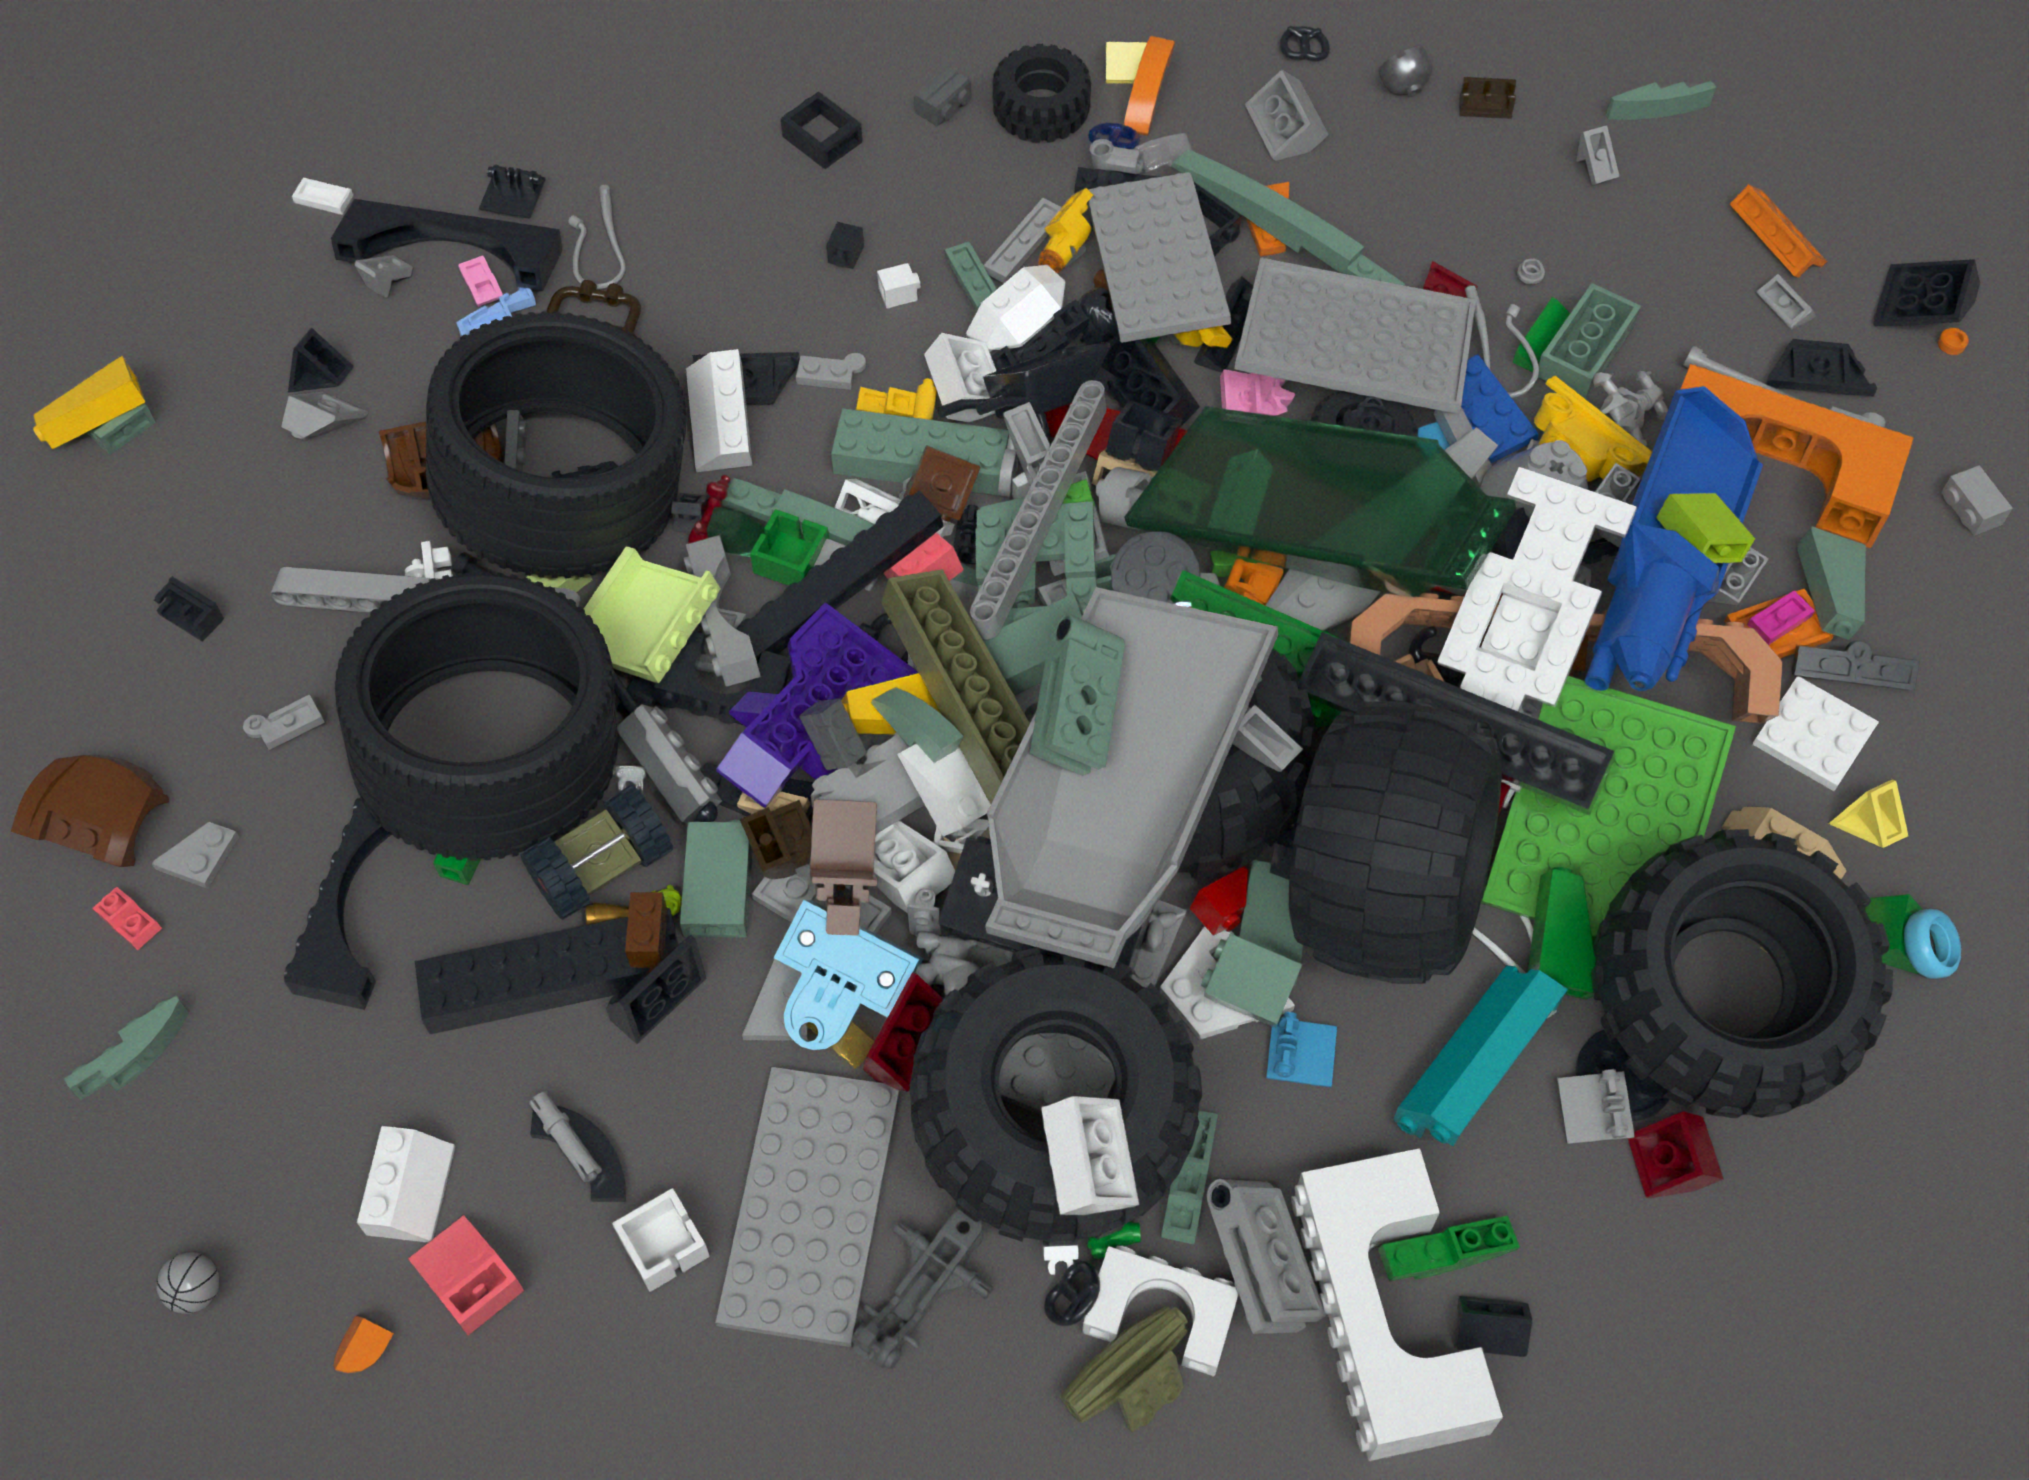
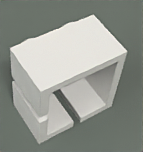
M673 1188L612 1223L649 1292L677 1276L674 1271L675 1269L680 1267L682 1272H685L710 1257L703 1239L692 1220L689 1219Z

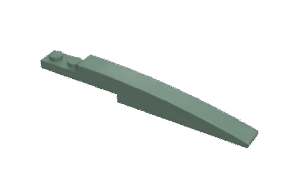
M1189 149L1172 163L1173 168L1181 173H1191L1195 183L1295 252L1299 253L1304 248L1342 274L1405 286V283L1362 255L1363 245L1320 217L1255 180Z
M733 478L728 488V496L722 501V506L767 522L775 509L797 516L800 521L801 534H803L802 522L804 519L828 527L829 540L846 546L853 541L857 533L865 529L868 530L874 525L869 521L784 489L782 494L737 478ZM961 563L964 570L952 580L978 587L976 570Z

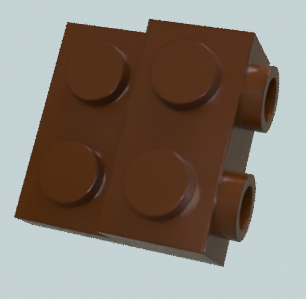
M926 445L903 497L910 494L914 495L920 490L942 515V520L950 522L951 518L960 520L981 467Z

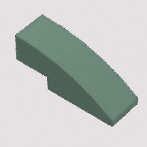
M895 687L871 702L909 747L917 743L933 763L956 751L964 737L937 710L923 700Z

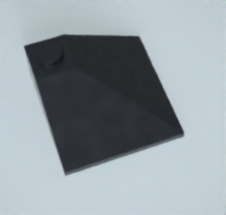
M1975 259L1891 264L1874 319V326L1960 322L1975 303L1980 286Z
M692 935L688 936L623 992L616 993L610 999L606 1007L610 1021L636 1044L646 1037L706 980L696 939Z

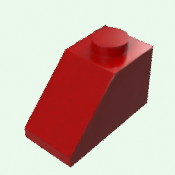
M1244 866L1200 889L1189 908L1213 936L1224 930L1229 932L1241 922L1240 915L1246 907L1248 870Z

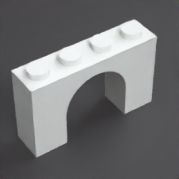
M1108 1246L1099 1273V1296L1093 1308L1085 1316L1082 1333L1112 1342L1118 1336L1127 1306L1135 1296L1149 1289L1169 1290L1184 1300L1192 1315V1330L1181 1366L1215 1377L1239 1295L1234 1284L1223 1278L1211 1280L1202 1277L1199 1271L1189 1267L1178 1269L1168 1266L1167 1261L1158 1257L1150 1256L1147 1259L1137 1256L1135 1251L1124 1246H1117L1116 1248Z

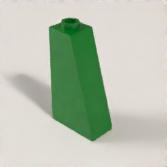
M1554 867L1540 876L1527 973L1530 969L1540 970L1568 990L1565 995L1587 1000L1594 997L1591 971L1596 966L1584 880L1583 876L1572 874L1571 869Z

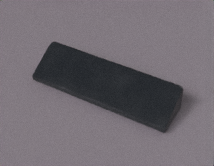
M1241 277L1235 281L1225 296L1231 316V324L1222 325V327L1233 340L1227 348L1219 346L1210 347L1203 343L1194 360V363L1221 373L1224 369L1226 370L1242 337L1254 287L1245 278Z

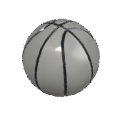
M195 1252L177 1254L165 1262L157 1275L156 1291L158 1298L165 1307L173 1312L182 1314L199 1312L207 1307L217 1295L220 1275L211 1259L203 1254Z

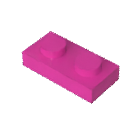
M1792 591L1750 618L1747 625L1750 628H1754L1761 638L1770 645L1811 618L1815 610L1795 591Z

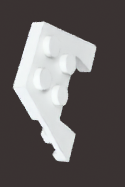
M1204 927L1160 986V992L1167 998L1173 1009L1199 1040L1237 1029L1239 1025L1252 1021L1260 1022L1204 997L1206 988L1201 986L1208 968L1214 970L1217 965L1216 960L1211 954L1216 951L1221 939L1227 941L1230 933L1234 935L1232 930L1229 932L1224 930L1213 936ZM1289 997L1282 1014L1294 1010L1295 1004Z

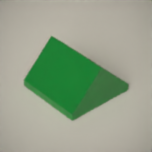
M1910 894L1870 898L1871 902L1865 908V911L1871 922L1883 923L1890 944L1888 952L1881 956L1882 963L1919 974L1910 963L1906 953L1904 930L1909 917L1923 909Z

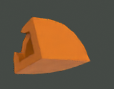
M355 1316L337 1350L333 1364L334 1369L345 1373H353L370 1367L382 1355L394 1333L365 1318Z

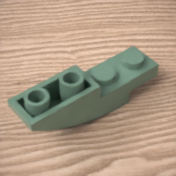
M176 995L171 999L161 1001L156 1005L155 1009L142 1017L129 1021L123 1029L118 1031L123 1040L122 1043L107 1048L98 1058L88 1064L77 1067L72 1074L64 1078V1081L80 1100H83L108 1083L117 1092L145 1071L163 1053L182 1027L189 1014L188 1010Z

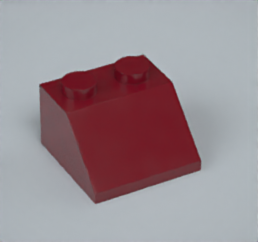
M1682 1111L1634 1132V1138H1628L1646 1198L1651 1199L1693 1192L1724 1180L1702 1116Z

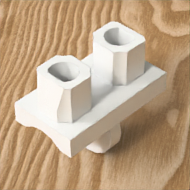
M430 541L421 542L423 564H421V560L414 559L412 565L405 569V576L442 579V576L445 575L452 577L451 569L437 571V568L452 566L449 548H432Z

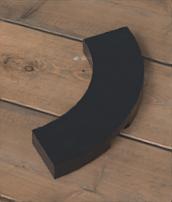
M557 1106L562 1114L566 1113L569 1117L568 1123L585 1145L593 1159L602 1168V1171L597 1174L598 1176L590 1180L592 1202H626L625 1176L616 1151L609 1139L596 1125L582 1115ZM533 1110L531 1137L556 1142L551 1134L547 1135L544 1131L543 1122Z

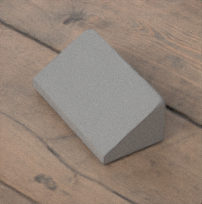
M1779 274L1756 291L1791 330L1815 317L1813 309Z

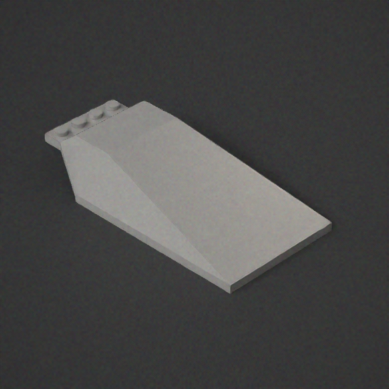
M1096 587L1081 619L1123 638L1125 642L1106 767L1099 770L1091 767V772L1082 776L1029 754L1036 718L1035 712L987 812L998 900L985 927L987 933L1114 968L1126 940L1143 925L1179 870L1278 637V627Z

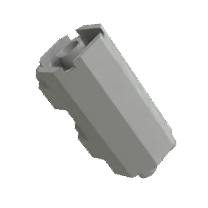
M896 732L891 739L881 745L877 744L870 747L865 754L867 760L863 765L854 763L848 768H841L828 776L823 775L817 778L812 784L814 791L810 795L812 808L815 799L876 802L875 834L921 808L925 804L897 755L909 748V745Z

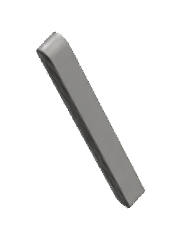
M1087 381L1079 387L971 606V619L982 639H992L1001 631L1106 413L1105 389L1098 381Z
M282 567L278 572L270 597L275 602L285 606L371 612L373 609H379L382 602L390 601L391 596L395 594L400 595L404 589L408 587L412 589L416 587L415 584L420 582L424 584L433 578ZM553 587L555 592L564 593L568 600H574L576 606H579L581 599L578 593L566 588Z

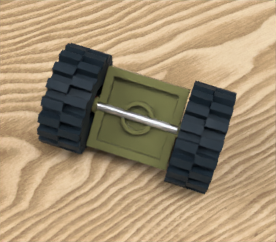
M633 785L626 787L605 800L604 806L606 808L603 812L554 842L550 837H546L520 853L522 862L533 878L532 880L535 885H537L541 894L560 919L564 920L590 904L589 896L640 863L642 866L648 867L673 851V844L666 833L664 825L661 824L660 818L654 813L652 806L645 800L643 794L639 793V790Z

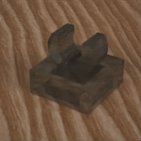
M614 764L613 777L621 778L618 782V791L620 792L625 789L626 783L632 781L639 790V793L643 791L641 779H648L650 777L642 765Z

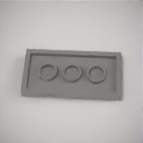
M810 863L795 869L797 874L782 879L764 877L752 893L753 900L791 923L803 900H812L826 908L824 901L816 900L815 883H812L810 878ZM834 884L833 897L850 898V885H845V891L837 890V884ZM869 895L868 903L859 902V925L877 934L892 914L891 907Z

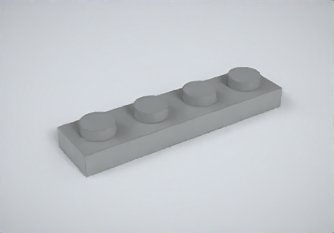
M1042 198L983 265L989 276L1002 283L1008 281L1009 277H1012L1049 235L1044 228L1062 207Z

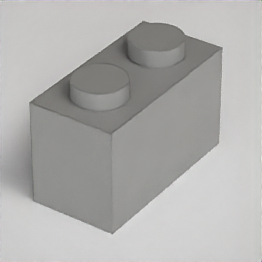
M1980 465L1950 476L1941 492L1946 503L1951 505L1960 517L1963 525L1970 530L1973 536L2003 525L2013 509Z

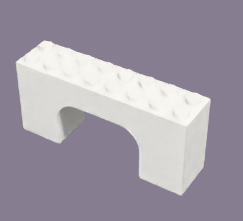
M1420 1148L1302 1172L1298 1185H1295V1196L1291 1197L1292 1208L1295 1216L1301 1217L1304 1227L1300 1229L1302 1244L1305 1249L1309 1248L1312 1261H1309L1310 1273L1314 1282L1319 1281L1322 1293L1318 1295L1331 1324V1327H1328V1337L1332 1348L1338 1349L1340 1361H1337V1369L1341 1381H1347L1350 1395L1346 1397L1350 1415L1357 1417L1360 1430H1356V1437L1361 1452L1366 1451L1368 1460L1372 1461L1491 1435L1503 1416L1482 1348L1433 1358L1415 1357L1402 1350L1390 1334L1369 1262L1368 1252L1378 1245L1430 1234L1440 1213Z

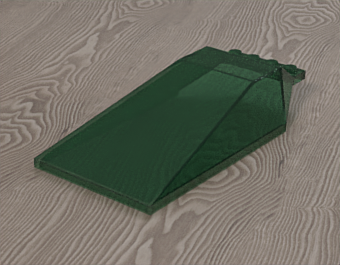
M1205 406L1124 518L1127 526L1149 532L1164 531L1174 534L1186 542L1359 588L1414 598L1437 585L1467 590L1515 512L1516 504L1514 499L1486 495L1447 454L1436 439Z

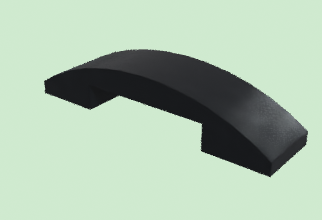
M1075 299L1054 313L1053 316L1056 320L1040 330L1023 346L1013 348L1012 350L1005 346L993 354L991 358L996 371L1068 346L1089 323V319L1078 301Z

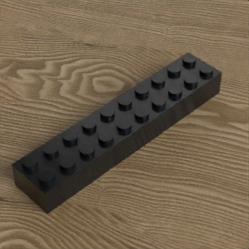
M1321 632L1299 680L1298 690L1306 689L1308 698L1341 712L1358 711L1359 707H1364L1365 702L1403 701L1448 709L1472 719L1478 724L1477 731L1496 739L1502 760L1503 780L1589 816L1615 760V751L1324 632Z

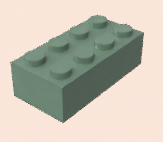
M1591 283L1541 355L1538 378L1547 381L1549 378L1557 376L1586 399L1594 387L1593 376L1599 372L1604 373L1633 330L1641 306Z

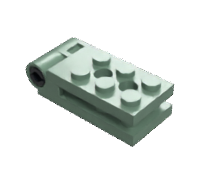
M1068 613L1059 619L1053 634L1049 636L1029 754L1082 776L1089 774L1091 767L1097 770L1106 767L1125 647L1123 638Z

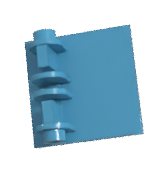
M1285 1012L1284 1016L1279 1019L1276 1028H1271L1266 1079L1331 1088L1337 1026L1299 1021L1296 1018L1297 1014Z

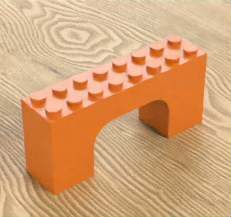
M1690 364L1680 390L1705 386L1745 420L1755 453L1803 468L1816 475L1824 486L1825 499L1815 527L1865 544L1866 547L1871 548L1890 515L1914 437Z

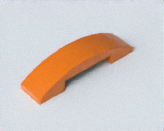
M1150 36L1134 80L1123 125L1124 131L1148 136L1155 114V105L1167 66L1169 67L1175 41Z

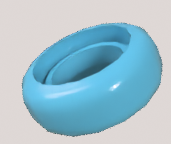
M1938 909L1919 910L1909 917L1904 930V944L1910 963L1919 974L1928 979L1949 977L1957 970L1961 961V942L1954 923L1948 915ZM1930 933L1934 940L1936 955L1931 947Z

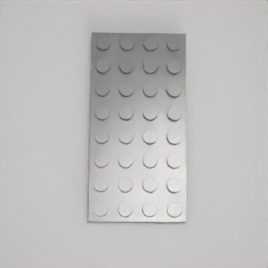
M1178 173L1170 176L1088 189L1093 194L1088 201L1121 343L1231 324L1229 308L1191 173Z
M771 1067L715 1323L718 1327L852 1347L853 1341L851 1339L855 1333L901 1090L879 1082Z

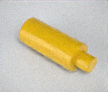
M924 379L923 384L917 388L913 418L933 420L937 389L934 387L932 379Z

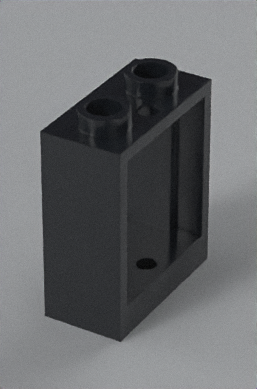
M819 91L780 118L783 138L823 169H827L863 142L861 123ZM819 114L839 128L822 142L802 128Z
M1194 182L1202 214L1220 227L1219 230L1209 237L1213 254L1216 256L1221 248L1238 238L1241 216Z

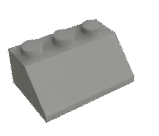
M1284 70L1279 71L1245 103L1272 159L1275 161L1311 152L1329 135L1301 81Z

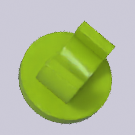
M667 885V889H662L658 892H663L667 908L671 909L672 916H674L681 910L682 897L678 891L674 890L672 885Z

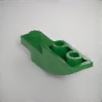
M1503 1216L1448 1227L1442 1233L1383 1244L1378 1251L1390 1282L1410 1277L1418 1280L1469 1267L1518 1250L1520 1246L1509 1217Z

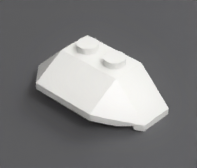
M1048 265L1023 267L981 303L966 332L967 337L986 342L989 352L1001 350L1005 346H1008L1009 349L1023 346L1055 318L1053 316L1054 313L1063 308L1065 281Z

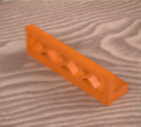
M1748 184L1730 203L1732 208L1795 277L1799 278L1812 264L1822 268L1827 263V260L1763 190Z

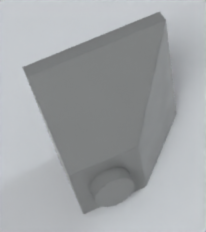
M324 392L289 395L281 427L291 431L292 436L306 440L311 436L323 435L366 418L368 412Z

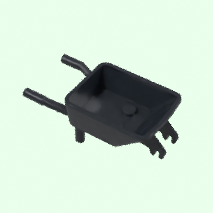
M1110 343L1067 347L983 376V380L990 397L989 399H960L939 406L937 413L943 418L965 409H976L979 415L995 411L998 419H1004V412L1030 402L1046 437L1050 436L1045 412L1072 403L1079 387L1083 383L1091 380L1098 381L1104 386L1105 392H1108L1107 382L1109 381L1111 389L1117 388L1116 377L1101 367L1111 347Z

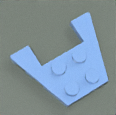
M518 287L519 290L509 296L508 293L500 296V302L489 308L483 306L457 321L456 324L460 335H469L472 329H479L480 325L484 323L490 324L492 320H502L505 316L512 317V312L535 306L536 302L531 289Z

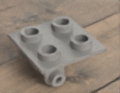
M1605 1070L1602 1071V1074L1557 1078L1567 1144L1635 1137L1624 1071Z

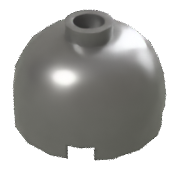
M1413 47L1404 50L1405 56L1398 58L1395 54L1379 67L1381 80L1391 92L1399 95L1408 94V96H1414L1423 90L1422 86L1428 82L1432 69L1430 57L1424 47Z

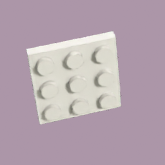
M1797 676L1780 701L1779 716L1766 722L1754 740L1753 745L1835 791L1879 721Z

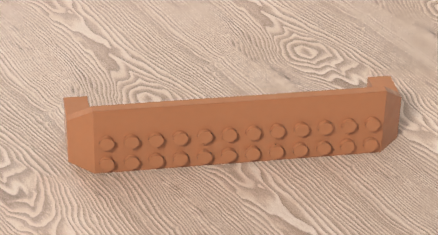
M1392 590L1390 594L1383 595L1351 622L1346 631V641L1380 655L1381 641L1403 624L1451 629L1464 596H1452L1450 600L1438 599L1439 595L1432 593H1422L1420 597L1408 596L1406 591ZM1498 600V602H1497V605H1496V607H1495V610H1494V612H1493V614H1492V617H1491L1489 623L1492 622V619H1493V617H1494V614H1495V612H1496V610H1497V607H1498V605H1499V600ZM1607 610L1603 611L1602 614H1593L1585 635H1589L1588 642H1596ZM1698 619L1695 640L1690 642L1687 651L1700 652L1735 679L1732 721L1763 724L1778 717L1782 660L1754 628H1744V623L1726 622L1725 626L1713 625V620Z

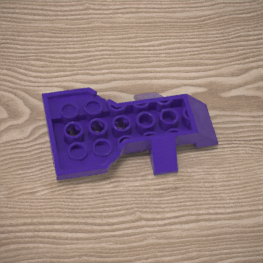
M826 602L789 640L788 650L793 679L779 694L747 692L729 711L732 717L747 728L740 734L717 767L716 772L763 808H766L782 791L785 783L801 766V769L815 780L823 775L828 776L838 770V768L826 770L821 761V756L818 755L799 717L800 714L817 703V699L823 701L840 698L842 700L847 691L919 673Z

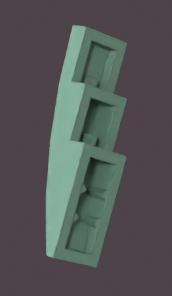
M1684 81L1661 89L1654 82L1611 97L1606 117L1607 119L1637 120L1688 113L1710 106L1716 86L1712 81H1708L1688 88Z
M1200 1110L1198 1112L1200 1123L1193 1147L1180 1173L1170 1187L1161 1238L1195 1244L1218 1114Z

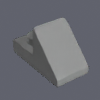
M1607 125L1582 132L1576 160L1577 162L1586 160L1591 185L1620 177Z
M394 255L356 260L355 267L365 285L384 298H387L389 295L392 281L411 277L413 269L411 265Z

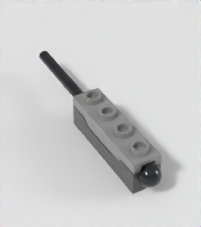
M613 670L615 694L630 714L617 726L618 733L681 822H714L718 816L716 806L722 802L716 793L718 791L717 786L700 771L701 764L697 758L687 753L682 746L684 744L682 737L676 731L669 728L666 723L668 718L664 712L658 707L653 708L643 704L638 706Z

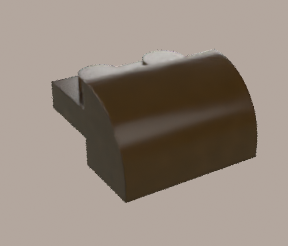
M800 800L774 811H770L769 807L740 819L766 878L782 879L797 874L795 869L810 863L812 827Z

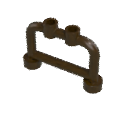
M583 280L580 287L566 286L560 288L551 297L547 313L558 312L561 302L568 297H576L584 303H591L593 300L604 301L612 307L618 306L619 303L629 305L630 311L625 326L619 327L624 332L629 331L633 333V337L637 338L634 331L641 313V304L633 295L623 293V288L618 284H609L605 291L598 290L597 285L593 281Z

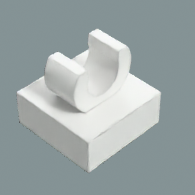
M1043 1240L1044 1261L1048 1260V1270L1051 1275H1055V1264L1058 1261H1065L1068 1269L1074 1264L1073 1259H1078L1077 1240H1075L1074 1245L1048 1246L1047 1241Z

